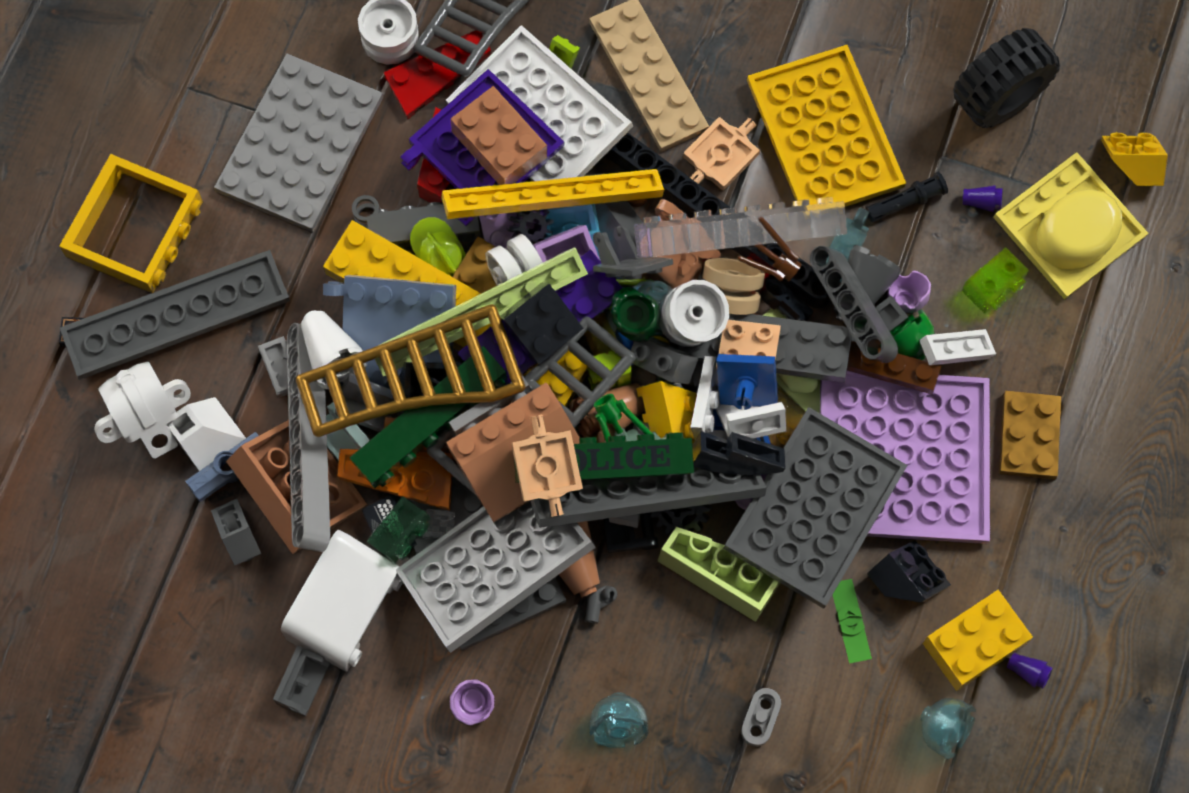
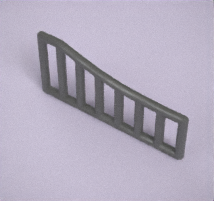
M445 0L414 45V52L459 75L468 77L497 35L529 0H514L508 7L492 0H467L499 15L492 26L453 8L458 0ZM448 16L485 35L476 45L440 26ZM435 36L470 53V56L462 64L427 47V45Z
M587 316L579 322L584 328L524 376L529 384L530 391H533L540 387L536 381L549 370L584 400L574 412H571L559 401L574 428L594 407V403L606 394L636 359L634 353ZM587 330L622 358L611 371L577 343ZM568 351L603 379L593 391H590L557 363ZM445 428L438 435L440 438L438 442L427 449V454L476 495L460 467L441 451L447 444V441L456 437L452 430L448 431Z

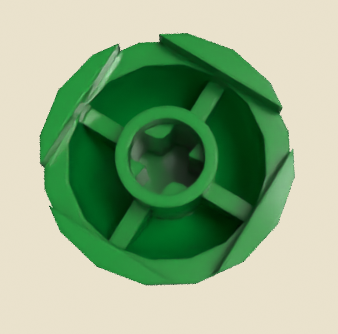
M918 310V317L915 318L912 314L909 315V319L892 331L891 335L897 343L898 354L923 360L926 356L919 340L926 335L935 334V331L926 313L923 310Z

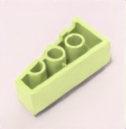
M676 527L662 547L658 562L756 622L780 582L723 549L725 545L712 541V538Z

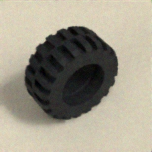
M1028 28L1013 31L1012 34H1007L1000 41L989 46L985 52L978 55V58L967 66V69L961 73L959 80L954 84V98L977 126L982 128L995 127L997 124L1005 122L1008 118H1012L1020 110L1026 108L1030 102L1035 100L1050 85L1049 83L1055 79L1056 73L1059 72V58L1037 31Z

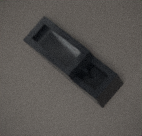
M700 431L692 445L693 466L703 470L736 475H765L781 473L786 469L784 448L731 432L728 439H724Z

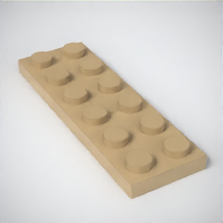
M629 0L589 18L592 29L660 152L701 135L709 128L706 119L639 0Z

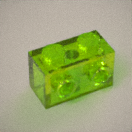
M1005 247L965 282L962 292L986 314L991 308L994 310L1000 308L1007 300L1006 295L1011 291L1017 293L1027 283L1024 279L1029 270Z

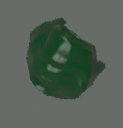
M631 287L622 288L614 294L611 314L618 332L629 340L636 342L643 340L647 342L660 329L661 311L656 300L652 296L640 293Z

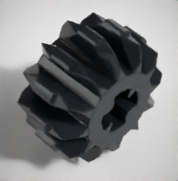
M548 209L515 212L517 214L516 217L509 215L507 218L509 221L514 222V225L506 228L508 232H515L511 239L523 234L533 245L537 243V240L539 242L545 240L544 234H553V231L547 229V226L554 224L552 219H546L550 213ZM527 221L535 224L533 229L526 227Z

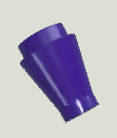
M996 185L964 189L963 205H969L990 212L1001 210L1003 188H996Z
M1015 652L1007 664L1008 669L1015 672L1034 688L1038 686L1043 689L1053 670L1052 667L1047 665L1048 662L1022 656Z

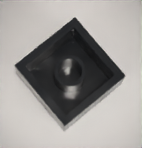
M541 282L500 315L503 325L531 361L536 364H541L584 329L552 286L546 282Z

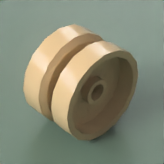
M713 258L704 262L703 279L715 284L724 293L729 304V314L748 315L758 311L761 297L756 290L763 287L765 272L735 259Z

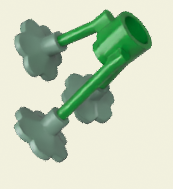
M613 394L604 395L594 403V408L598 413L595 417L601 426L606 442H608V436H610L607 424L613 425L616 431L615 436H626V441H637V435L640 434L636 429L626 432L624 428L620 427L618 420L622 417L621 412L644 434H654L655 440L666 439V435L660 438L655 432H651L627 408L622 399L617 401Z

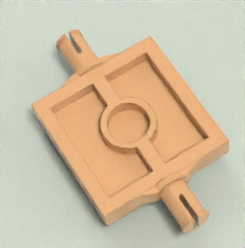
M719 117L683 153V158L696 169V172L690 178L698 184L706 178L724 191L759 155L760 150L746 136L756 127L755 122H751L752 119L748 118L737 128L729 125Z
M543 415L530 417L534 435L526 440L511 443L523 501L538 498L548 499L551 517L557 516V514L563 515L560 497L567 492L583 489L571 430L560 433L546 432Z

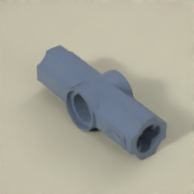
M256 432L229 451L218 453L212 463L185 481L200 502L227 483L238 481L239 478L233 470L225 472L221 468L241 445L259 436Z

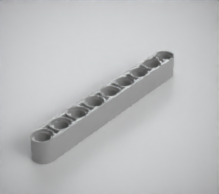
M293 323L287 334L292 544L297 548L324 552L330 541L327 435L322 437L314 436L296 383V377L299 374L312 370L301 324ZM314 381L309 383L323 424L326 423L325 389L321 388Z

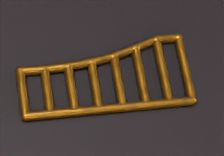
M493 304L307 371L296 377V383L310 426L316 437H322L361 422L404 410L434 405L496 402L525 390V383L497 307ZM485 318H489L512 381L511 384L495 389L472 323ZM458 328L462 329L482 384L483 392H465L445 333ZM431 338L435 339L453 393L435 394L418 343ZM407 347L424 396L405 397L391 353ZM379 357L394 398L393 402L377 405L363 364ZM349 368H353L366 409L351 414L349 413L336 373ZM326 378L339 418L322 424L309 383Z

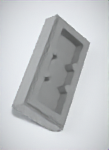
M283 336L258 346L278 398L288 394L287 343Z

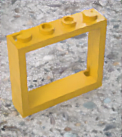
M110 154L59 247L67 258L154 293L160 281H164L165 270L169 263H173L176 259L181 240H185L189 235L190 224L194 216L197 217L200 214L199 208L203 200L199 191L195 188ZM123 174L184 199L145 273L83 248Z

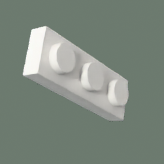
M986 329L926 335L919 340L929 365L984 360L996 355Z
M705 356L691 423V430L695 440L700 431L709 434V432L714 430V416L712 414L713 409L718 408L719 394L717 392V359L713 356Z

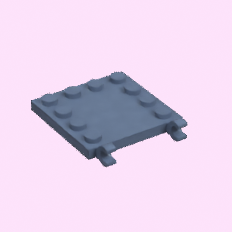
M356 275L344 276V283L329 281L323 284V295L344 296L343 331L364 351L378 346L456 306V285ZM454 341L449 343L452 355L454 349ZM438 349L423 357L424 362H442ZM375 359L366 362L367 367L365 370L369 381L390 389L387 377H383ZM402 368L396 370L398 377L401 373Z

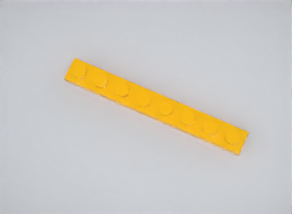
M652 169L443 190L441 198L447 219L656 198L663 196L664 188L658 170Z

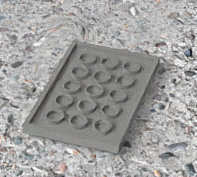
M286 54L214 186L215 191L313 232L384 98L383 93Z
M530 501L494 523L483 506L397 568L396 572L445 647L451 653L596 547L578 523L539 528Z

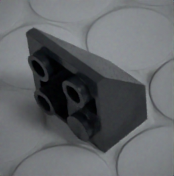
M916 540L890 552L867 573L884 596L916 602H924L951 586L946 579L945 573L936 567L928 557L926 549L919 545Z

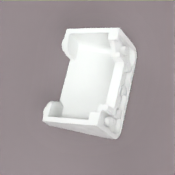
M337 530L282 623L281 632L287 641L325 657L324 660L347 672L350 666H356L362 655V651L359 650V641L384 597L393 590L398 591L403 584V581L396 572L399 566L352 536Z

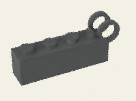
M362 195L356 198L352 204L355 222L404 250L412 249L410 234L414 225L427 217H436L445 221L451 227L460 243L475 241L478 236L480 237L478 216L469 225L465 226L458 218L447 219L444 206L440 202L429 203L425 207L404 206L399 210L388 211L380 209L378 201L374 197ZM363 201H370V202L373 203V204L365 203V204L360 205V206L357 208L358 204L361 203V202H363ZM365 209L374 211L372 215L367 217L359 215Z

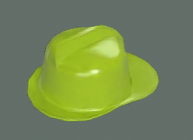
M436 217L424 218L414 225L410 234V244L415 255L452 277L463 261L465 252L451 227L445 221Z

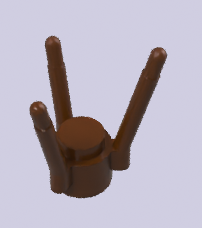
M760 216L758 218L759 222L786 255L781 253L778 257L756 241L754 246L774 261L772 267L776 270L743 256H738L737 259L746 265L774 276L780 282L783 278L789 282L802 265L797 261L799 256L790 250L770 224Z

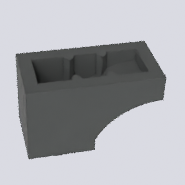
M238 499L211 510L222 541L234 565L250 561L255 556L261 554Z

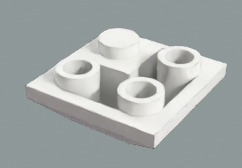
M216 397L187 404L177 411L178 416L175 420L167 423L174 438L199 471L212 463L218 453L229 451L246 439Z

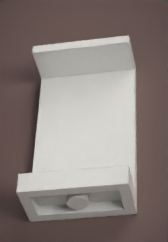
M719 399L716 411L728 437L731 432L750 438H757L786 431L785 408L782 402L761 407L751 406L750 409L744 410V406H742V409H738L734 405H720Z

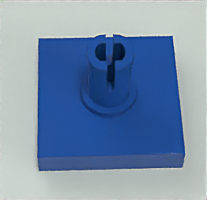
M718 354L716 362L720 405H734L738 409H742V406H744V410H747L751 406L761 407L778 402L775 356Z

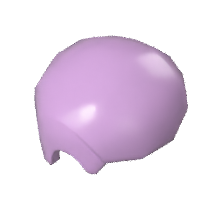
M912 271L908 276L899 275L896 281L889 287L887 298L892 296L905 313L918 312L929 301L931 283L927 276L918 271Z
M479 680L461 682L450 695V709L454 717L466 725L485 721L493 711L494 695L489 686Z

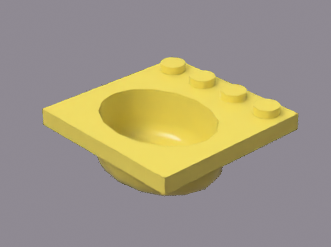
M1077 152L998 211L993 217L1064 300L1149 234Z

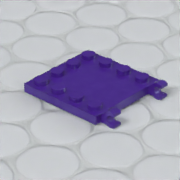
M487 69L409 138V144L412 147L404 152L400 158L403 160L401 164L409 171L423 156L456 189L499 185L452 133L450 120L492 86L500 92L547 144V158L515 183L525 182L562 149L565 142L497 76ZM476 216L458 218V220L467 226Z

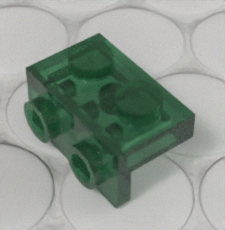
M403 496L369 537L367 542L395 564L399 559L403 560L409 554L412 548L410 545L416 537L420 538L426 533L430 526L428 522L431 518L424 510L419 509Z

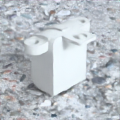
M144 362L127 370H120L116 376L108 379L98 388L110 412L109 415L101 418L95 424V433L100 441L110 443L123 436L126 442L131 443L141 438L152 458H157L177 447L178 444L167 423L177 418L178 414L175 408L186 403L190 398V389L183 380L176 379L162 386L150 363ZM176 390H182L180 394L174 395V392ZM107 427H111V428H112V429H111L109 432H107V433H104V432H103V430H104L105 428H107ZM158 434H164L168 438L166 445L161 448H155L151 444L153 437Z

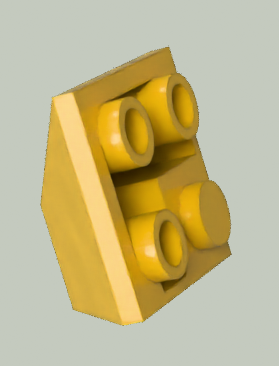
M1111 133L1110 136H1102L1101 141L1111 159L1136 186H1164L1168 155L1156 136L1150 133H1139L1137 136Z

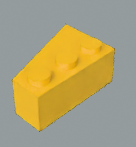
M663 381L636 388L638 397H643L646 414H642L644 423L649 424L650 431L655 432L660 438H663L666 433L670 432L683 433L684 438H692L693 445L695 439L691 430V423L697 393Z

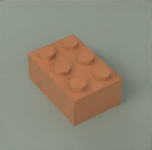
M494 86L450 119L452 133L499 185L517 182L547 158V144Z

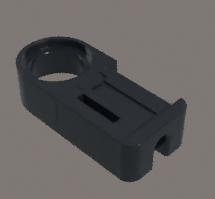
M768 279L759 292L761 299L773 310L777 309L786 319L807 321L813 313V310L777 279ZM768 289L775 291L779 296L774 295Z

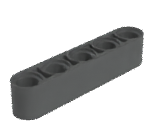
M826 246L814 248L810 255V264L863 355L868 359L882 363L893 361L898 353L897 343L844 254ZM881 344L882 348L881 351L878 353V348Z

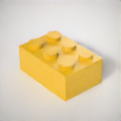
M998 589L927 636L922 644L957 692L1027 645L1033 636Z

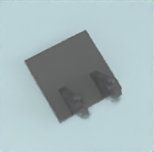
M618 226L614 229V237L618 241L622 261L618 260L606 232H596L593 235V242L598 248L601 264L593 266V272L605 273L606 277L625 275L627 280L640 279L643 273H660L663 267L673 265V259L639 255L627 227L621 228V226Z

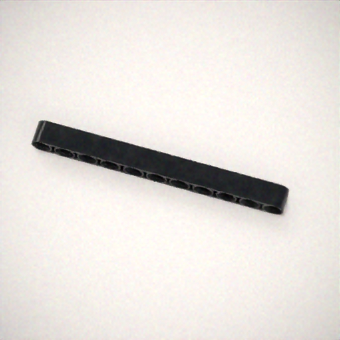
M628 132L605 154L607 158L626 172L657 169L660 179H671L673 182L669 184L662 183L664 188L662 198L673 203L686 216L745 258L750 257L755 262L776 270L772 267L774 263L768 260L769 257L758 248L748 246L746 243L748 241L759 242L778 257L781 253L786 255L771 236ZM621 147H627L630 149V151L620 152L618 149ZM646 162L651 166L649 168H642L639 164ZM688 193L693 195L694 198L690 200L684 199L682 195ZM711 209L716 213L714 215H706L703 211ZM734 225L737 230L728 231L725 226ZM799 257L797 261L802 265L797 273H800L803 278H792L789 282L783 278L781 282L809 306L822 308L828 304L830 297L812 266ZM819 288L822 289L825 292V294L822 296H818L814 294L812 290Z

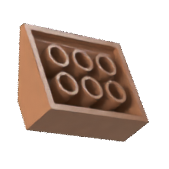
M547 382L446 442L450 453L493 523L530 501H523L520 483H515L514 455L511 445L512 442L526 440L534 435L530 417L543 415L546 432L560 433L571 430L573 444H579L577 432Z
M288 420L241 445L226 462L291 553L294 554L302 548L294 547L292 544ZM327 449L331 530L364 508L367 503L351 482L338 478V463Z

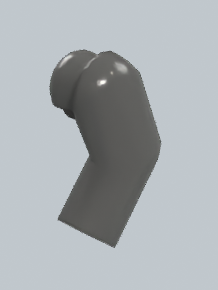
M600 587L588 596L584 622L598 624L600 609L609 605L617 598V590L614 587Z

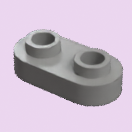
M763 688L758 690L750 703L741 728V735L743 740L751 746L758 747L764 745L772 733L781 707L780 696L773 689ZM763 700L769 701L771 708L763 709L760 702ZM753 727H757L761 730V735L754 737L750 730Z

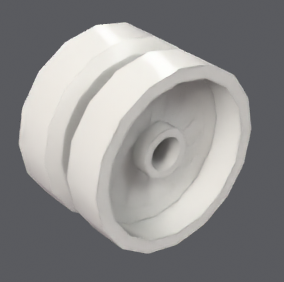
M406 0L368 1L361 9L358 17L361 42L367 55L376 62L386 65L399 64L409 59L414 53V45L419 39L416 13L411 4Z
M523 234L510 239L507 242V249L499 245L485 253L488 268L497 286L543 263L532 243Z
M691 280L670 290L662 298L659 305L661 311L659 325L663 334L671 342L682 347H694L718 337L726 328L729 319V304L724 293L715 284L705 280Z

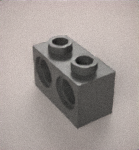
M650 337L647 342L643 340L641 342L634 341L631 352L636 356L633 362L634 365L670 382L689 384L698 357L655 337Z

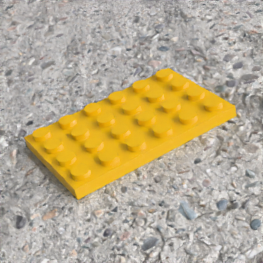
M848 45L747 76L748 85L803 220L905 188L906 181Z

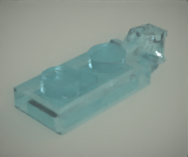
M859 207L853 220L846 218L830 248L842 252L848 260L853 245L862 247L869 230L868 227L864 226L869 211Z

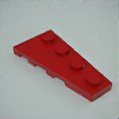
M474 30L461 37L477 45L483 38V34ZM450 43L433 49L462 64L470 56V53ZM488 47L477 65L491 55L490 47ZM421 55L384 72V77L407 120L414 116L415 111L420 107L426 106L433 101V97L443 89L447 90L452 86L454 81L461 76Z

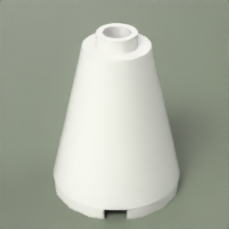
M314 310L304 316L301 322V329L312 370L364 351L324 311ZM353 368L336 373L339 383H344L349 374L355 375ZM326 378L316 380L321 388L329 389Z

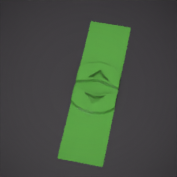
M852 579L840 581L833 593V599L849 663L872 659Z

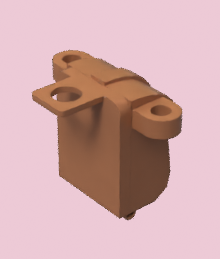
M661 199L655 208V214L658 219L637 251L639 255L673 259V265L663 267L660 273L642 274V279H652L654 281L649 286L663 298L670 290L691 280H697L704 267V262L708 259L720 258L721 253L706 237L704 230L696 222L690 220L673 203Z

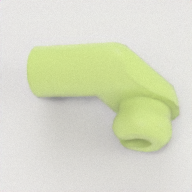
M778 374L787 388L793 393H811L818 386L817 379Z

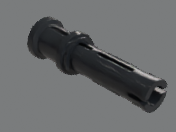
M937 171L933 174V177L921 182L915 181L911 184L910 188L866 206L867 216L874 223L916 203L925 204L928 199L939 194L946 195L948 187L942 174Z

